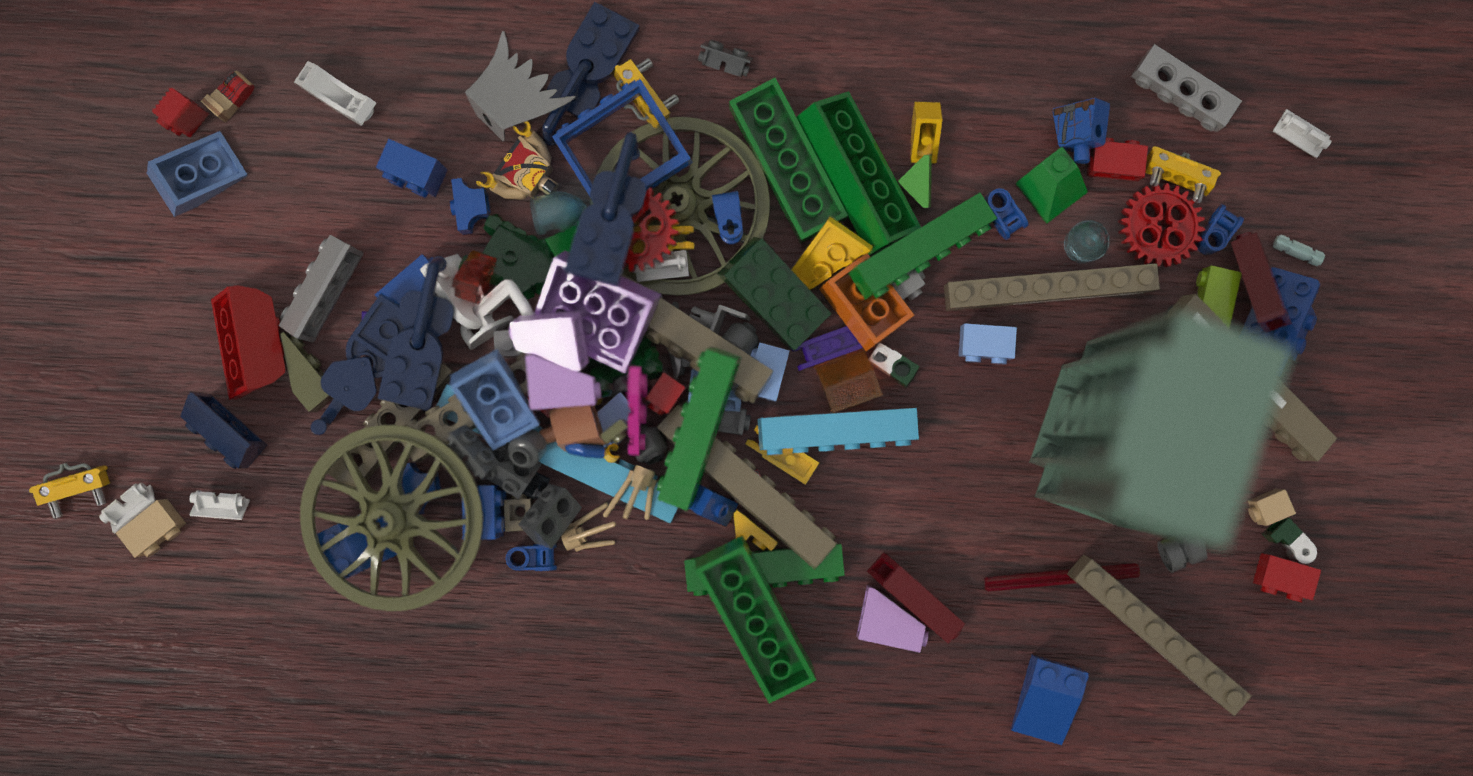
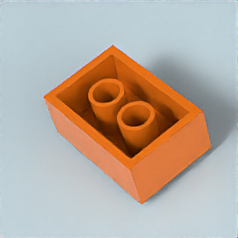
M868 253L836 274L819 289L865 351L869 350L914 316L892 285L888 286L890 291L876 299L873 295L866 300L864 299L848 273L854 267L869 259L870 255Z

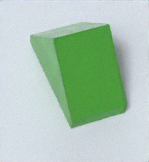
M924 155L898 181L923 208L931 207L932 155Z

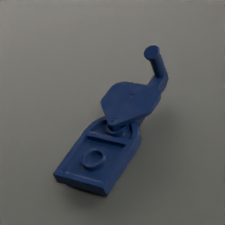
M597 2L593 3L567 48L566 58L569 70L556 73L547 87V90H557L550 99L575 96L569 103L551 111L542 126L544 142L547 145L553 146L556 144L552 136L556 134L555 129L566 111L578 117L584 110L596 108L600 101V92L597 84L608 80L614 74L615 66L619 65L639 32L640 25Z
M629 132L625 136L615 172L603 171L594 178L590 191V198L593 204L584 210L579 219L564 269L565 274L615 287L619 285L634 232L631 216L642 209L646 196V186L643 181L627 176L631 161L638 159L640 156L637 136L634 132Z
M441 256L434 257L427 265L422 292L409 291L401 299L398 318L405 329L399 332L389 345L378 399L426 411L432 408L443 361V347L438 337L451 328L454 315L452 303L446 298L434 295L439 272L447 267L445 258Z
M382 293L350 336L346 345L347 360L331 363L321 378L323 391L334 399L320 419L312 422L311 431L316 435H322L326 432L343 406L353 411H361L369 405L377 393L375 378L383 376L389 345L393 338L405 329L398 318L400 305Z

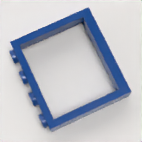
M641 79L624 84L621 92L604 97L600 101L601 105L593 110L591 108L584 110L578 115V120L572 124L565 123L561 125L562 128L557 130V133L552 136L589 196L593 182L568 142L640 95L678 152V155L640 179L646 186V192L649 188H655L693 163Z

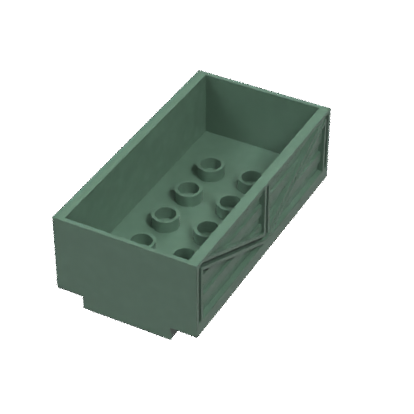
M1182 311L1087 341L1081 360L1062 365L1029 461V463L1044 467L1035 497L1122 528L1227 549L1293 350Z

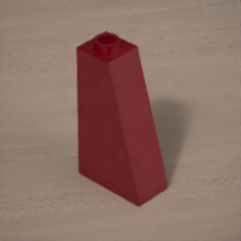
M1246 232L1238 235L1236 240L1231 242L1259 325L1267 333L1292 324L1257 232L1253 234Z
M883 552L867 572L946 643L949 644L951 640L957 638L965 623Z

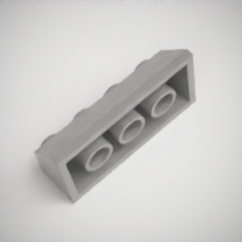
M329 235L328 239H324L320 244L318 250L320 253L317 259L312 261L307 267V276L304 282L296 287L291 305L287 306L280 316L282 321L279 326L298 339L313 343L364 254L332 235Z

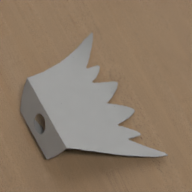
M502 31L497 50L490 64L478 80L465 91L476 115L503 142L505 139L504 129L549 113L575 98V96L550 99L557 92L556 89L540 92L547 82L549 75L542 74L529 79L533 65L532 59L515 69L518 54L515 53L508 60V44L504 31Z

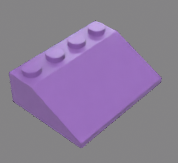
M562 252L554 257L534 315L580 311L588 356L626 373L653 318L661 294L622 276L618 287L565 274L564 269L569 252Z

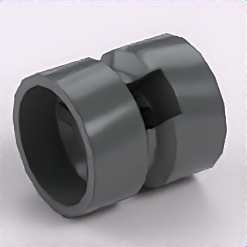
M1171 537L1157 542L1160 557L1171 573L1186 568L1187 562L1194 565L1207 559V551L1204 544Z

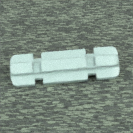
M1284 235L1277 236L1273 242L1275 249L1279 251L1285 250L1286 254L1302 261L1308 260V263L1314 266L1321 265L1325 258L1323 252L1319 250L1314 251L1312 247L1298 241H1290V238Z

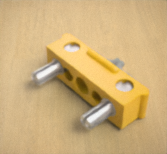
M648 58L636 66L630 59L621 66L616 65L614 77L618 81L616 84L617 90L621 92L620 85L623 86L626 83L629 84L634 80L641 79L665 119L669 118L670 112L668 109L677 104L679 98L674 94L662 102L641 73L653 66L652 61ZM641 95L634 99L633 102L643 116L639 114L633 105L627 104L623 106L625 109H632L640 120H647L653 127L658 128L659 122Z
M1153 147L1147 155L1145 173L1152 175L1150 179L1151 186L1153 184L1158 186L1160 179H1164L1195 191L1193 201H1196V203L1202 201L1203 195L1208 196L1221 175L1219 170L1191 160L1190 154L1185 152L1182 155H1178L1159 147Z
M67 463L60 465L58 471L46 474L43 478V483L31 487L29 492L33 493L37 506L48 503L53 519L62 517L57 500L92 490L96 505L101 506L106 504L101 487L110 484L106 472L108 467L102 465L91 469L85 463L75 466H69ZM64 467L67 470H75L82 467H85L87 469L82 472L47 481L48 477L62 473L64 471Z

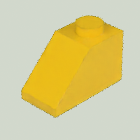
M914 102L911 128V163H917L924 155H932V163H937L943 120L939 102Z

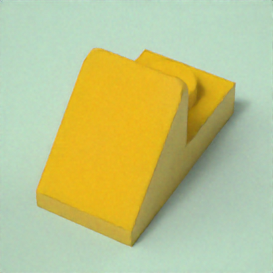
M736 509L734 512L736 538L743 535L746 541L752 535L755 537L752 542L763 551L766 548L772 551L778 544V541Z

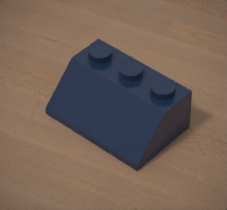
M191 392L187 396L180 416L187 422L185 424L186 428L194 434L199 433L205 438L204 443L211 450L219 451L225 456L223 460L234 469L248 468L268 446L211 394Z

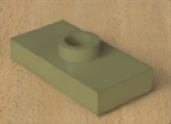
M623 419L618 420L601 434V438L606 444L612 441L617 444L628 435L626 432L628 430V423Z

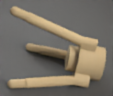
M636 465L634 471L630 470L627 479L608 505L603 516L607 517L631 483L634 489L623 517L628 518L639 490L646 491L648 487L644 516L648 520L650 518L653 492L657 480L653 479L655 472Z
M607 502L577 521L570 523L567 527L568 529L561 536L567 551L575 548L577 552L587 548L615 544V540L583 542L587 541V536L615 527L616 522L603 524L584 531L583 527L578 528V526L606 509L609 505Z

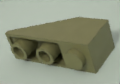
M283 332L280 335L292 392L308 412L317 413L334 399L326 394L321 387V378L324 372L319 367L322 364L312 353L308 354L304 350L305 343L301 339L292 336L290 333Z

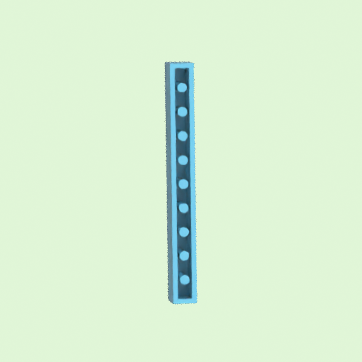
M446 384L436 405L440 408L448 404V398L455 394L449 384ZM453 411L448 415L447 419L457 423L458 415ZM539 425L533 428V430H536L537 432H539L542 429H545L540 427ZM475 428L474 430H472V431H474V432H476V433L482 435L478 428ZM556 441L547 444V450L539 461L613 497L627 479L629 471H634L633 468L635 466L620 459L619 463H609L604 457L598 459L570 455L563 451ZM654 475L653 479L657 480L658 476ZM657 481L653 492L650 514L671 523L678 507L657 500L660 491H657ZM631 483L619 499L627 504L634 489ZM648 487L646 491L639 490L633 505L642 511H645Z

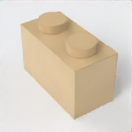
M168 499L156 500L116 532V534L135 558L142 556L148 558L161 549L159 545L165 540L170 541L181 533L179 529L186 522Z

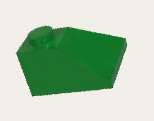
M1063 147L1059 148L1015 183L1046 224L1088 193L1078 166Z

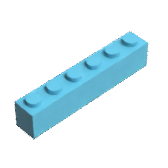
M917 408L758 419L760 450H767V455L783 454V449L793 448V453L809 452L808 447L815 446L819 447V451H833L834 445H844L845 450L860 449V443H870V448L886 447V442L895 441L896 446L911 445V440L919 439Z

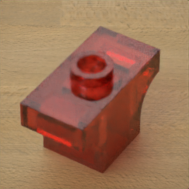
M472 250L453 277L452 287L455 288L454 296L480 304L489 290L490 279L496 267L497 258Z

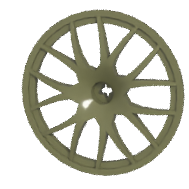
M673 117L666 118L674 132H695L693 163L685 175L680 178L673 175L661 183L658 188L653 189V197L661 193L663 195L661 203L669 200L671 203L673 201L672 196L677 195L679 198L684 197L679 207L671 204L667 209H674L676 211V214L671 219L679 221L677 226H693L695 232L702 233L716 253L721 267L709 274L697 277L688 250H686L688 270L692 279H659L637 282L636 273L630 272L628 264L622 273L657 293L681 296L706 292L725 283L717 273L727 263L712 233L720 235L718 225L709 221L706 212L714 207L712 195L731 192L749 176L751 178L755 204L740 201L741 209L753 210L755 213L748 235L743 234L741 240H745L738 252L753 237L764 238L770 214V198L765 174L753 152L740 138L724 127L707 120ZM648 123L632 131L637 136L638 144L651 137L663 134V164L670 160L669 138L660 124L658 128H655L651 123ZM700 134L714 138L727 146L699 168ZM625 137L611 149L603 160L597 174L603 171L615 172ZM639 149V157L652 170L659 167L658 164ZM731 151L736 154L747 169L736 179L712 191L701 188V181ZM653 220L649 226L661 225V221ZM728 230L730 235L734 234V231ZM680 234L673 236V240L676 243L684 242L687 240L688 235Z
M379 425L364 428L347 435L332 445L320 457L306 481L302 494L300 524L304 544L312 563L325 581L338 593L357 604L372 609L405 611L416 609L438 600L463 579L475 560L481 543L483 510L478 487L472 474L461 458L449 446L422 430L400 425ZM391 440L407 443L394 471L379 441ZM369 442L374 447L382 470L383 486L379 492L370 487L349 452ZM416 446L434 456L436 460L425 479L414 492L405 494L401 482L411 451ZM342 456L356 487L324 479L332 466ZM442 463L450 472L458 487L427 493ZM324 485L350 495L359 501L362 513L358 516H346L315 510L320 486ZM461 492L466 518L442 521L427 520L419 514L425 502L444 495ZM315 516L349 527L321 547L316 532ZM385 516L384 521L388 522V525L380 528L381 523L377 522V519ZM466 524L464 541L460 552L435 529ZM359 532L366 535L367 548L354 563L339 574L330 564L324 552L351 534ZM420 535L434 541L456 558L455 563L442 578L416 550L413 543L414 536ZM387 548L397 553L401 565L402 596L377 595L384 550ZM371 558L370 592L354 586L343 578ZM412 562L432 579L435 584L423 591L409 595Z

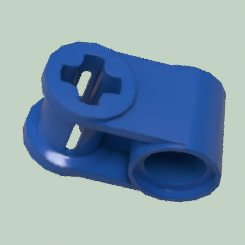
M998 188L985 196L984 199L997 217L993 221L994 225L1005 240H1008L1010 235L1018 229L1029 226L1024 213L1018 208L1007 190ZM994 195L1002 199L1003 205L1001 208H997L992 204V197Z
M738 191L712 195L721 239L727 244L738 243L743 237L740 215L742 213ZM728 226H733L734 234H729Z
M1224 204L1219 205L1209 218L1205 231L1199 235L1203 241L1196 243L1198 251L1204 255H1212L1224 249L1242 225L1244 218L1242 216L1237 217L1226 210ZM1209 236H1211V237H1213V238L1215 239V241H1216V246H1215V247H1213V246H1211V245L1209 244V242H1208V237H1209Z
M557 543L552 549L538 544L515 546L506 554V563L509 568L517 571L557 570V565L554 564V549L557 547ZM514 551L524 553L526 558L524 564L518 565L514 563L512 559Z

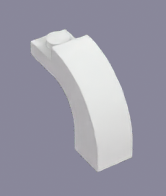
M307 61L294 81L295 84L361 126L364 121L369 120L373 115L374 106L376 105L375 101L348 87L312 62Z

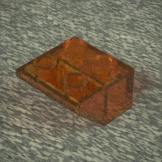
M863 348L814 365L831 414L883 396L875 372Z

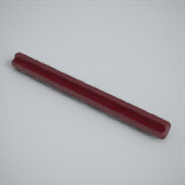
M1136 563L1100 566L1115 580L1140 577V567ZM1070 569L985 577L984 587L986 591L990 592L1075 584L1076 582L1067 575Z

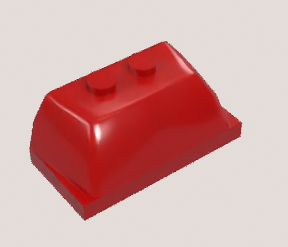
M244 286L226 287L211 299L228 397L229 400H235L275 382L285 373L284 350L279 338L280 322L278 317L275 316L271 296L255 288Z

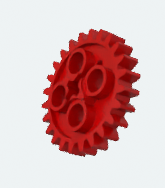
M1169 183L1164 184L1161 189L1159 185H1153L1151 190L1146 186L1142 189V194L1138 191L1133 194L1135 200L1129 199L1125 202L1129 208L1121 210V213L1126 218L1120 219L1118 223L1125 225V228L1118 231V233L1126 234L1127 237L1121 243H1130L1131 246L1128 248L1127 253L1135 250L1137 252L1135 260L1144 257V265L1150 264L1152 260L1153 264H1157V267H1160L1162 262L1165 268L1170 267L1172 261L1175 265L1180 264L1181 257L1185 260L1191 257L1188 251L1195 252L1198 250L1194 243L1203 241L1197 235V233L1205 231V228L1198 226V223L1205 220L1204 217H1197V213L1202 208H1194L1192 206L1195 203L1193 199L1189 201L1186 199L1188 191L1179 194V186L1174 187L1171 191ZM1162 203L1166 205L1164 212ZM1147 205L1154 209V217H1149L1146 214L1145 207ZM1172 208L1179 211L1180 220H1175L1172 217ZM1161 221V225L1165 226L1166 229L1162 230V226H1158L1157 223ZM1143 231L1151 234V243L1144 241ZM1169 234L1177 237V246L1170 244L1168 240ZM1159 240H1160L1161 248H1158V246H1157Z
M649 188L646 192L642 209L636 216L631 217L633 225L639 226L642 229L640 233L633 232L623 268L624 270L628 264L629 270L634 273L636 266H639L640 270L645 272L646 264L655 269V260L665 263L662 255L664 253L672 255L668 249L669 245L677 246L672 236L680 235L677 230L673 229L674 226L679 224V221L671 219L676 214V211L674 209L667 210L671 205L669 200L661 203L663 199L661 193L653 197L654 190L652 188ZM651 210V213L645 217L646 211ZM653 220L661 221V227L656 232L649 231V224ZM639 241L645 242L644 251L640 254H635L633 251L634 245Z

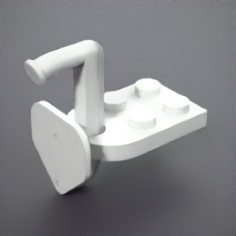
M458 254L445 258L447 267L439 272L435 293L437 296L446 298L452 303L454 307L453 318L461 324V336L470 350L492 338L493 331H502L514 320L512 315L498 321H494L492 318L493 311L509 297L516 304L522 316L534 315L535 312H533L529 302L512 280L506 279L486 295L480 283L475 281L472 276L461 275L458 268L462 259ZM429 263L425 264L420 269L424 277L426 274L427 265ZM480 328V331L475 335L471 331V329Z

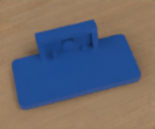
M1272 267L1292 324L1266 333L1259 325L1252 306L1241 332L1292 349L1290 359L1295 361L1297 355H1301L1306 347L1307 340H1305L1308 330L1312 331L1317 321L1312 304L1320 288V283L1317 279Z

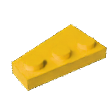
M829 217L791 270L811 290L830 278L836 271L847 267L861 255L870 252L873 246L832 217Z

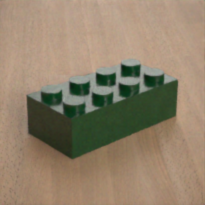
M753 237L717 273L787 348L796 350L832 314L762 238Z

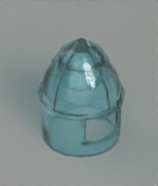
M553 191L551 194L530 197L532 219L538 235L546 234V231L557 228L559 232H564V230L573 227L579 221L582 213L587 208L581 199L567 192Z
M1084 220L1077 223L1066 234L1064 239L1066 254L1078 263H1088L1100 259L1106 254L1109 247L1107 230L1101 223L1093 220Z

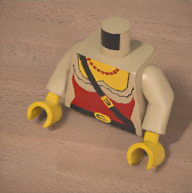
M528 121L524 122L525 127L523 130L519 131L517 127L513 126V130L519 135H524V138L518 137L493 175L489 172H480L487 177L485 184L476 181V184L479 187L489 188L492 192L505 199L523 200L527 196L534 198L539 190L551 197L556 192L559 184L549 178L553 168L550 165L552 157L546 143L531 129Z

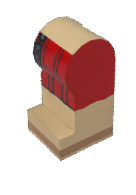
M234 71L226 77L222 85L220 84L211 95L207 94L201 102L226 123L252 94L254 85L239 71Z

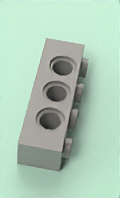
M1155 44L1146 52L1131 75L1140 87L1151 89L1157 93V97L1160 100L1174 104L1183 115L1199 120L1201 126L1209 131L1218 132L1224 128L1242 102V100ZM1158 72L1166 74L1167 82L1159 78ZM1180 86H1185L1188 89L1189 96L1181 93ZM1202 100H1207L1210 103V110L1203 107Z

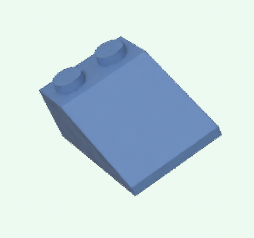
M220 131L148 161L147 175L174 217L200 206L247 177L246 171Z
M498 349L451 374V389L492 450L540 425L533 410H530V404L512 370Z

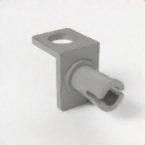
M719 305L715 314L694 306L691 312L701 317L689 315L717 335L720 332L726 314L749 322L751 319L745 313Z

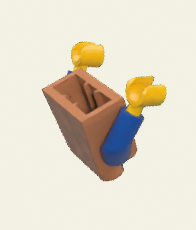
M603 398L597 399V404L552 409L549 412L552 426L539 431L547 444L556 441L558 446L570 455L598 459L604 457L609 463L616 462L620 457L610 453V451L618 450L619 446L612 443L607 448L603 446L606 443L601 438L603 430L596 406L601 404Z

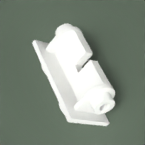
M1288 109L1285 110L1273 129V132L1315 158H1318L1321 151L1327 149L1332 142L1329 139L1331 136Z
M687 251L671 252L672 255L664 253L662 257L665 263L655 260V269L646 264L645 272H642L639 266H636L634 273H636L637 282L689 276Z
M142 482L134 484L120 496L121 500L126 503L122 504L118 500H114L101 510L102 514L99 515V518L104 523H111L112 533L115 534L156 501L151 485L146 487Z
M197 490L195 493L192 492L190 494V502L194 503L190 516L242 520L250 499H245L240 493H219L217 497L213 492Z

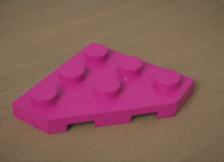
M629 367L628 403L631 413H628L629 456H640V450H645L646 434H641V424H646L647 408L646 405H642V399L648 396V382L646 375H642L640 367Z

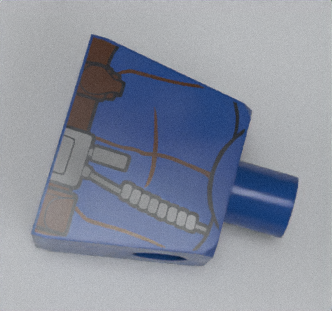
M1091 98L1053 108L1058 145L1060 148L1063 147L1067 151L1074 152V162L1076 164L1089 163L1090 149L1101 147L1105 144L1110 103L1098 98Z

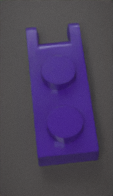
M846 326L804 341L796 350L791 349V351L794 352L802 349L807 363L797 366L798 371L860 350L863 347Z

